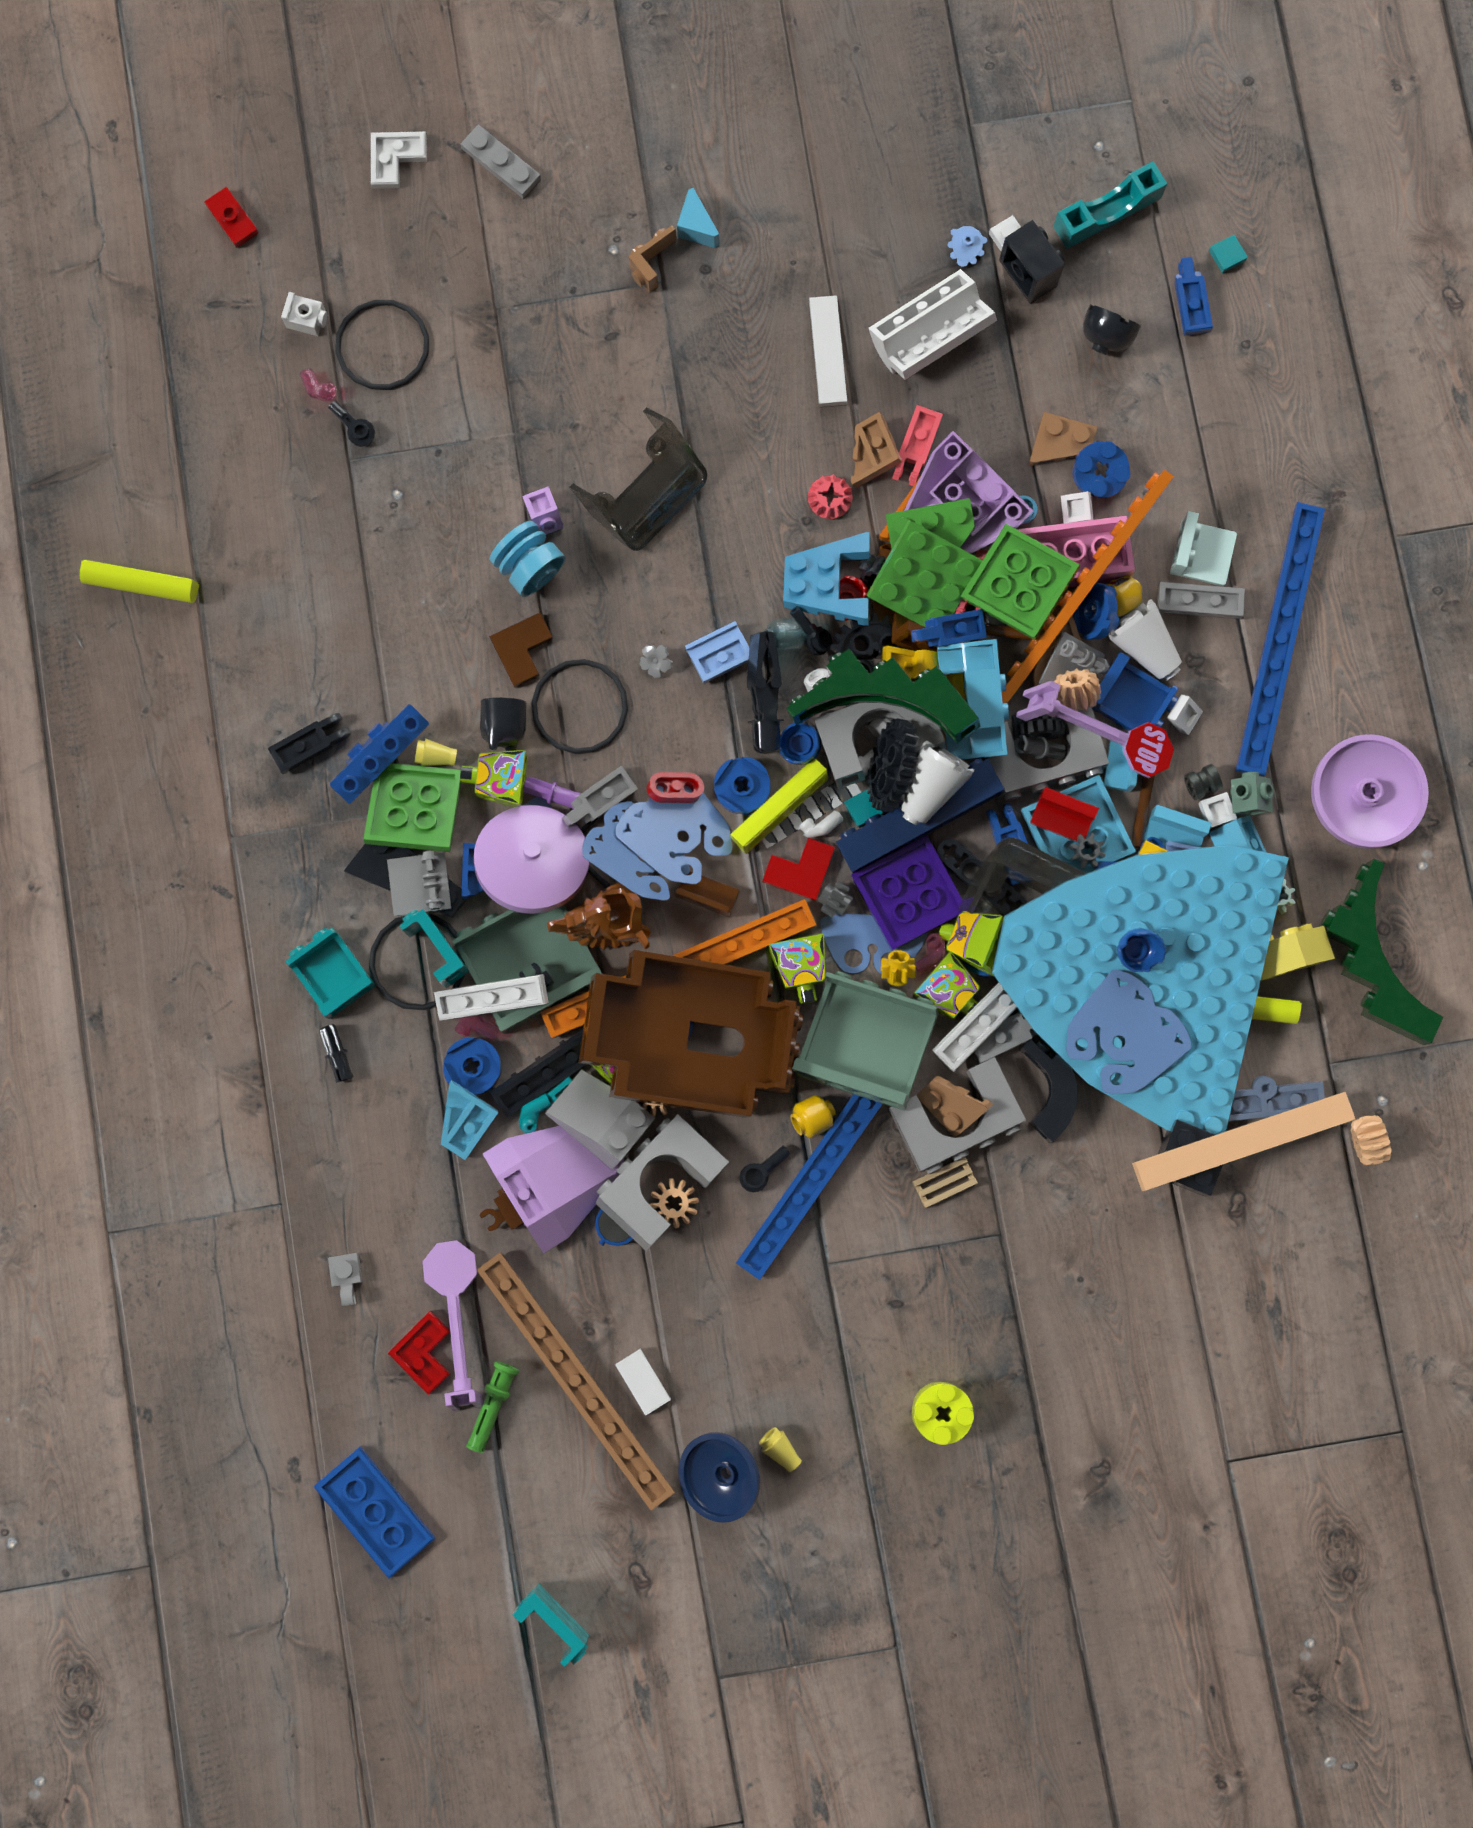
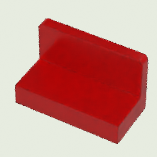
M1045 787L1041 792L1030 823L1078 843V835L1081 834L1086 839L1091 823L1096 818L1099 808Z

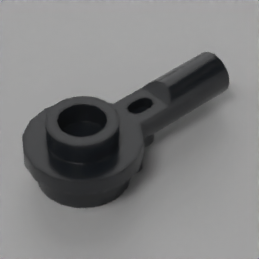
M333 401L329 405L328 409L348 427L347 435L352 444L363 447L369 445L374 440L375 429L371 422L366 419L355 420L337 401Z
M799 606L794 607L790 614L807 635V647L814 655H824L832 644L830 633L823 629L822 626L817 627L814 623H811Z
M782 1145L762 1164L753 1163L746 1165L741 1170L739 1176L741 1186L746 1191L752 1193L763 1190L768 1182V1173L790 1155L787 1148Z

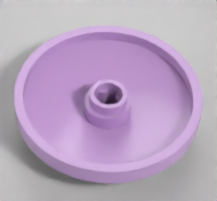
M1358 735L1338 743L1320 760L1314 772L1311 785L1313 807L1325 829L1343 843L1363 849L1387 847L1408 836L1422 820L1429 796L1425 772L1414 754L1401 743L1380 735Z
M518 806L498 814L482 829L474 849V868L482 889L499 905L521 913L548 912L568 903L582 888L589 869V861L582 854L585 836L575 823L568 827L562 819L565 816L563 813L544 806Z

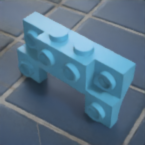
M997 639L938 646L939 669L944 675L963 673L965 701L979 717L980 728L958 744L945 732L947 751L960 759L1007 755L1004 720H1009L1008 704L1002 702V691H1006L1005 674H1000Z

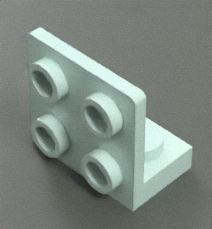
M1188 511L1181 521L1170 574L1224 586L1227 581L1237 533L1197 523L1199 513Z

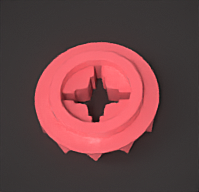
M834 474L831 476L822 475L812 483L808 492L810 508L816 515L825 519H836L843 516L852 504L851 487H849L845 479L836 477ZM830 487H833L834 495L838 496V498H833L829 507L827 497L822 495L827 494Z

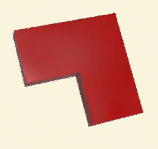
M808 838L799 864L771 855L762 883L816 902L835 847Z
M429 1311L388 1352L428 1395L451 1374L430 1353L450 1333V1329L432 1311Z

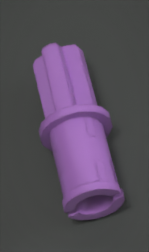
M527 777L523 787L525 793L545 799L548 804L554 802L570 807L573 810L574 808L570 803L581 794L557 786V782L551 784L533 777Z

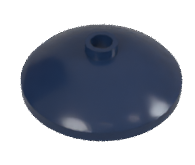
M710 1432L695 1438L684 1449L679 1462V1482L686 1500L697 1513L711 1521L725 1523L743 1517L753 1508L759 1495L760 1475L754 1457L742 1442L725 1433ZM726 1468L729 1469L731 1476L728 1475Z

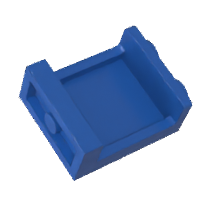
M1120 652L1100 683L1101 699L1096 701V706L1092 707V709L1128 731L1147 722L1161 727L1164 721L1160 717L1165 710L1170 713L1178 700V697L1174 696L1178 687L1173 685L1170 688L1128 663L1130 657Z

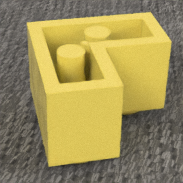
M1310 923L1280 931L1281 937L1276 939L1271 935L1261 981L1335 959L1325 927L1313 928Z

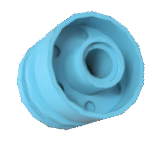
M534 521L524 522L509 532L496 545L489 558L495 567H499V572L502 575L511 574L509 582L522 597L532 595L545 586L559 572L566 560L565 555L553 542L544 544L546 535L543 531H539Z

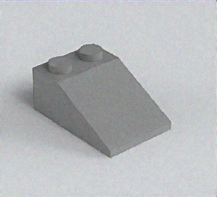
M581 1070L545 1114L613 1169L645 1132L655 1117L635 1101L609 1097L611 1086Z

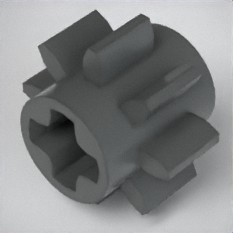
M1094 833L1087 839H1084L1081 834L1078 835L1077 841L1079 845L1071 844L1069 846L1070 850L1075 851L1074 856L1070 860L1071 862L1077 860L1081 863L1080 869H1083L1089 863L1093 868H1096L1098 866L1096 858L1103 859L1106 854L1100 852V847L1104 844V841L1098 843L1094 840ZM1084 848H1092L1093 853L1091 855H1083L1081 851Z
M839 881L835 886L828 883L818 899V902L823 904L820 911L830 917H833L835 912L842 916L853 898L847 894L850 888Z

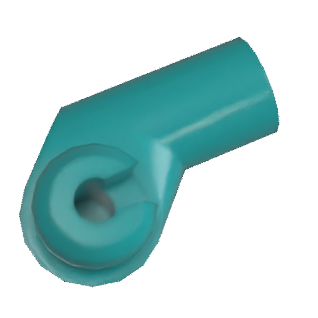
M546 1093L522 1107L519 1127L524 1133L535 1132L539 1113L552 1106Z

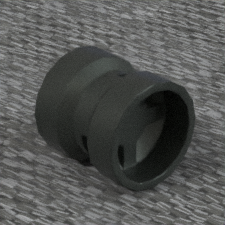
M1213 764L1202 767L1201 772L1196 773L1192 771L1184 775L1186 788L1195 801L1203 798L1208 791L1215 793L1223 789L1221 777Z

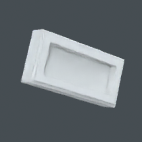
M641 1348L615 1364L645 1416L671 1400Z

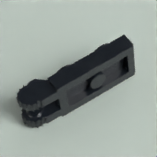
M340 713L330 715L320 722L315 721L268 748L282 774L332 748V745L340 743L351 735L348 728L340 729L328 737L323 731L343 720Z

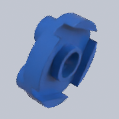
M1111 441L1091 443L1084 447L1075 458L1076 461L1072 473L1074 482L1081 492H1091V496L1094 498L1104 499L1117 494L1130 478L1129 461L1126 454ZM1098 462L1101 465L1107 466L1106 477L1095 474L1094 471L1097 470L1096 464Z
M1095 583L1072 616L1078 633H1082L1083 638L1100 640L1106 637L1111 630H1115L1118 627L1119 617L1117 615L1116 589L1113 586Z
M750 757L731 759L723 763L714 778V793L718 802L723 808L735 814L749 815L756 811L767 801L770 794V779L766 768L759 761ZM744 779H747L749 781L747 786L750 789L747 792L743 790L741 793L736 791L737 785L735 782L737 780L742 782Z
M472 1037L463 1038L451 1045L446 1053L447 1055L443 1063V1074L449 1084L453 1080L474 1095H480L489 1091L501 1076L502 1063L500 1055L495 1047L485 1040ZM468 1059L480 1062L476 1074H473L471 1071L466 1073L464 1068L468 1066Z

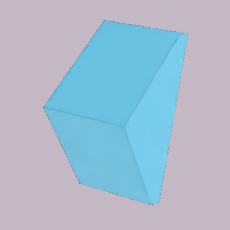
M694 188L688 190L677 224L678 238L716 248L719 246V233Z

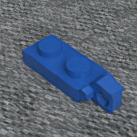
M1192 257L1181 258L1180 263H1178L1179 274L1175 275L1174 284L1183 335L1211 332L1213 324L1204 275H1201L1200 271L1195 272Z
M982 609L930 618V620L925 621L926 628L911 631L912 642L928 640L929 647L944 646L987 637Z

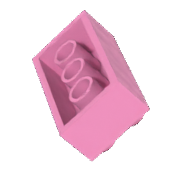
M1127 516L1017 530L1080 564L1078 572L1068 586L1076 587L1079 583L1075 580L1085 567L1089 570L1096 562L1093 555L1102 543L1106 546L1114 537L1110 532L1119 520L1125 522ZM1130 537L1096 583H1108L1117 577L1125 575L1131 577L1133 575L1135 566Z

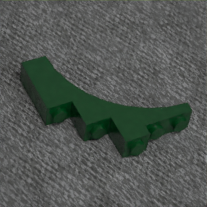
M850 649L844 653L839 652L829 660V664L826 665L830 676L818 680L813 685L812 690L805 695L796 696L790 702V706L786 708L790 718L798 726L816 714L843 705L883 703L903 707L926 717L938 725L957 744L980 728L979 717L938 666L932 670L926 669L921 672L913 683L893 657L888 661L879 662L873 668L872 673L869 674Z
M1372 859L1366 864L1362 863L1355 876V879L1358 880L1354 890H1349L1343 902L1347 906L1338 905L1332 910L1328 909L1321 925L1325 927L1329 938L1352 949V951L1348 950L1341 961V965L1344 966L1341 975L1372 989V991L1366 992L1361 1001V1006L1364 1007L1361 1016L1421 1045L1431 1044L1443 1020V1016L1424 1006L1406 990L1393 973L1382 951L1376 929L1375 901L1377 885L1385 863Z

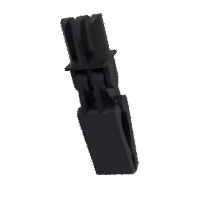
M767 630L750 636L747 688L751 693L752 710L754 713V720L748 721V724L752 723L754 750L761 754L774 752L780 748V722L784 721V719H777L779 687L782 685V677L774 632ZM763 661L765 667V678L763 677L762 672Z

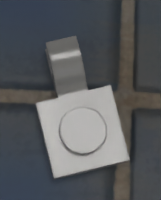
M359 1253L329 1257L331 1286L341 1287L340 1297L342 1306L356 1305L354 1284L363 1282Z

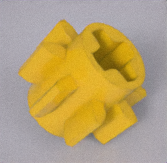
M895 950L890 952L888 959H881V978H887V982L893 986L906 985L908 978H915V959L910 958L909 954L905 951Z

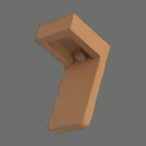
M673 225L667 229L662 228L653 235L652 240L645 245L640 244L636 246L628 256L629 266L633 271L631 273L633 279L640 287L644 285L649 293L658 287V277L647 261L677 240L676 229Z

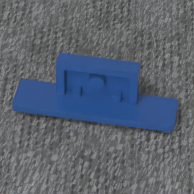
M408 704L390 723L385 722L383 725L377 723L367 733L370 738L363 745L357 743L347 753L350 757L346 761L348 765L330 782V786L347 803H352L429 725V722L412 705Z

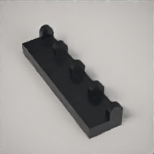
M584 1026L581 1027L580 1032L566 1041L563 1039L559 1042V1046L542 1057L539 1055L535 1058V1062L519 1073L514 1072L511 1074L510 1079L496 1088L493 1086L489 1090L507 1118L525 1104L533 1101L586 1065L579 1063Z

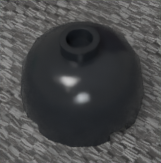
M1090 304L1083 321V332L1086 339L1093 343L1092 350L1107 355L1109 351L1120 352L1132 345L1141 326L1130 319L1129 322L1125 321L1126 319L1117 313Z

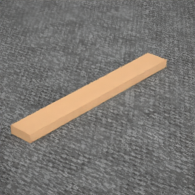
M1342 1092L1134 1162L1132 1165L1141 1190L1146 1191L1355 1120V1116L1346 1092Z

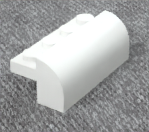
M960 269L869 327L874 346L886 367L892 374L897 372L906 380L996 322L997 318L995 312L980 300L975 281Z

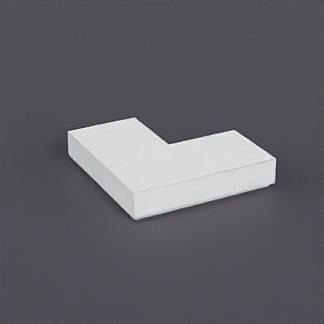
M426 132L371 133L372 189L400 188V162H427Z

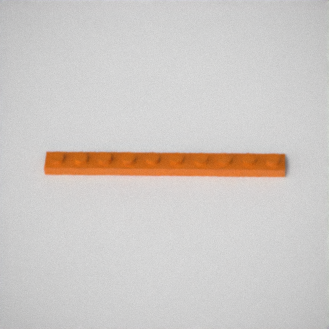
M1163 470L1160 474L1154 472L1145 484V487L1148 488L1143 498L1137 496L1127 509L1131 512L1125 522L1119 520L1110 532L1114 536L1107 546L1102 543L1093 555L1096 562L1089 570L1085 567L1075 580L1079 585L1074 592L1071 593L1068 590L1060 600L1058 605L1062 608L1056 616L1051 614L1042 628L1045 631L1038 640L1032 639L1024 650L1027 653L1022 663L1016 661L1008 671L1007 675L1011 678L1006 683V691H1002L1003 703L1009 702L1174 476L1168 471Z
M803 899L672 956L727 965L769 947V944L781 942L814 928L816 923L806 900ZM589 991L540 1012L551 1039L584 1026Z

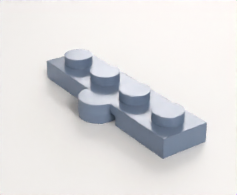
M1263 1075L1258 1076L1253 1080L1251 1088L1235 1090L1228 1121L1271 1117L1324 1099L1323 1082L1314 1081L1276 1085L1272 1078Z

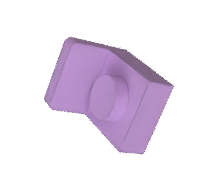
M549 486L522 496L531 520L536 523L539 531H543L546 535L564 527Z

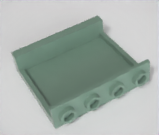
M565 905L543 913H521L509 909L499 916L497 913H493L481 920L482 925L474 929L471 926L459 931L456 934L457 938L452 940L476 985L520 978L519 973L521 971L526 977L534 976L536 972L531 965L532 963L538 964L542 973L547 971L553 979L554 983L546 988L549 1003L491 1012L503 1034L540 1015L541 1011L560 1004L588 989L591 976L595 973L602 974L587 946H581L578 941H569L567 934L561 935V933L548 931V921L564 918V915L568 913Z
M836 971L835 974L827 972V983L800 1058L795 1059L792 1068L793 1072L796 1073V1076L905 1111L938 1017L937 1007L933 1006L934 1002L926 998L918 997L917 1000L906 997V993L897 989L886 991L879 989V985L872 981L863 980L860 983L851 980L852 977L846 973Z

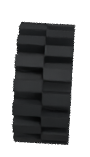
M1017 713L1011 717L1015 741L1017 738H1020V735L1031 738L1045 737L1047 740H1050V738L1055 739L1065 734L1064 719L1057 716L1051 717L1045 714L1028 721L1016 717Z

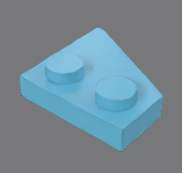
M451 1080L448 1088L441 1145L466 1160L498 1114V1110Z

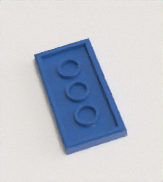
M361 1446L313 1486L388 1579L436 1538Z

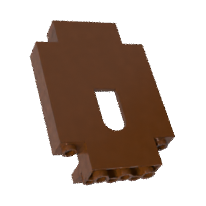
M634 950L629 953L626 978L595 973L591 976L579 1063L613 1068L609 1094L611 1098L747 1118L752 1116V1112H756L758 1106V1095H755V1090L786 1094L789 1093L790 1088L794 1087L796 1073L792 1071L793 1060L799 1054V1043H796L797 1031H800L802 1028L803 1015L799 1014L800 1006H796V1001L783 1000L778 1003L767 1001V997L770 998L773 991V981L770 980L771 972ZM690 1022L737 1030L743 1038L742 1050L736 1056L686 1050Z

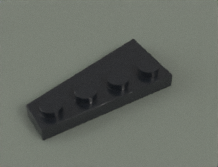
M364 844L345 868L344 872L391 891L387 860L418 855L409 848ZM448 878L451 909L439 910L437 912L453 918L467 899H462V888Z

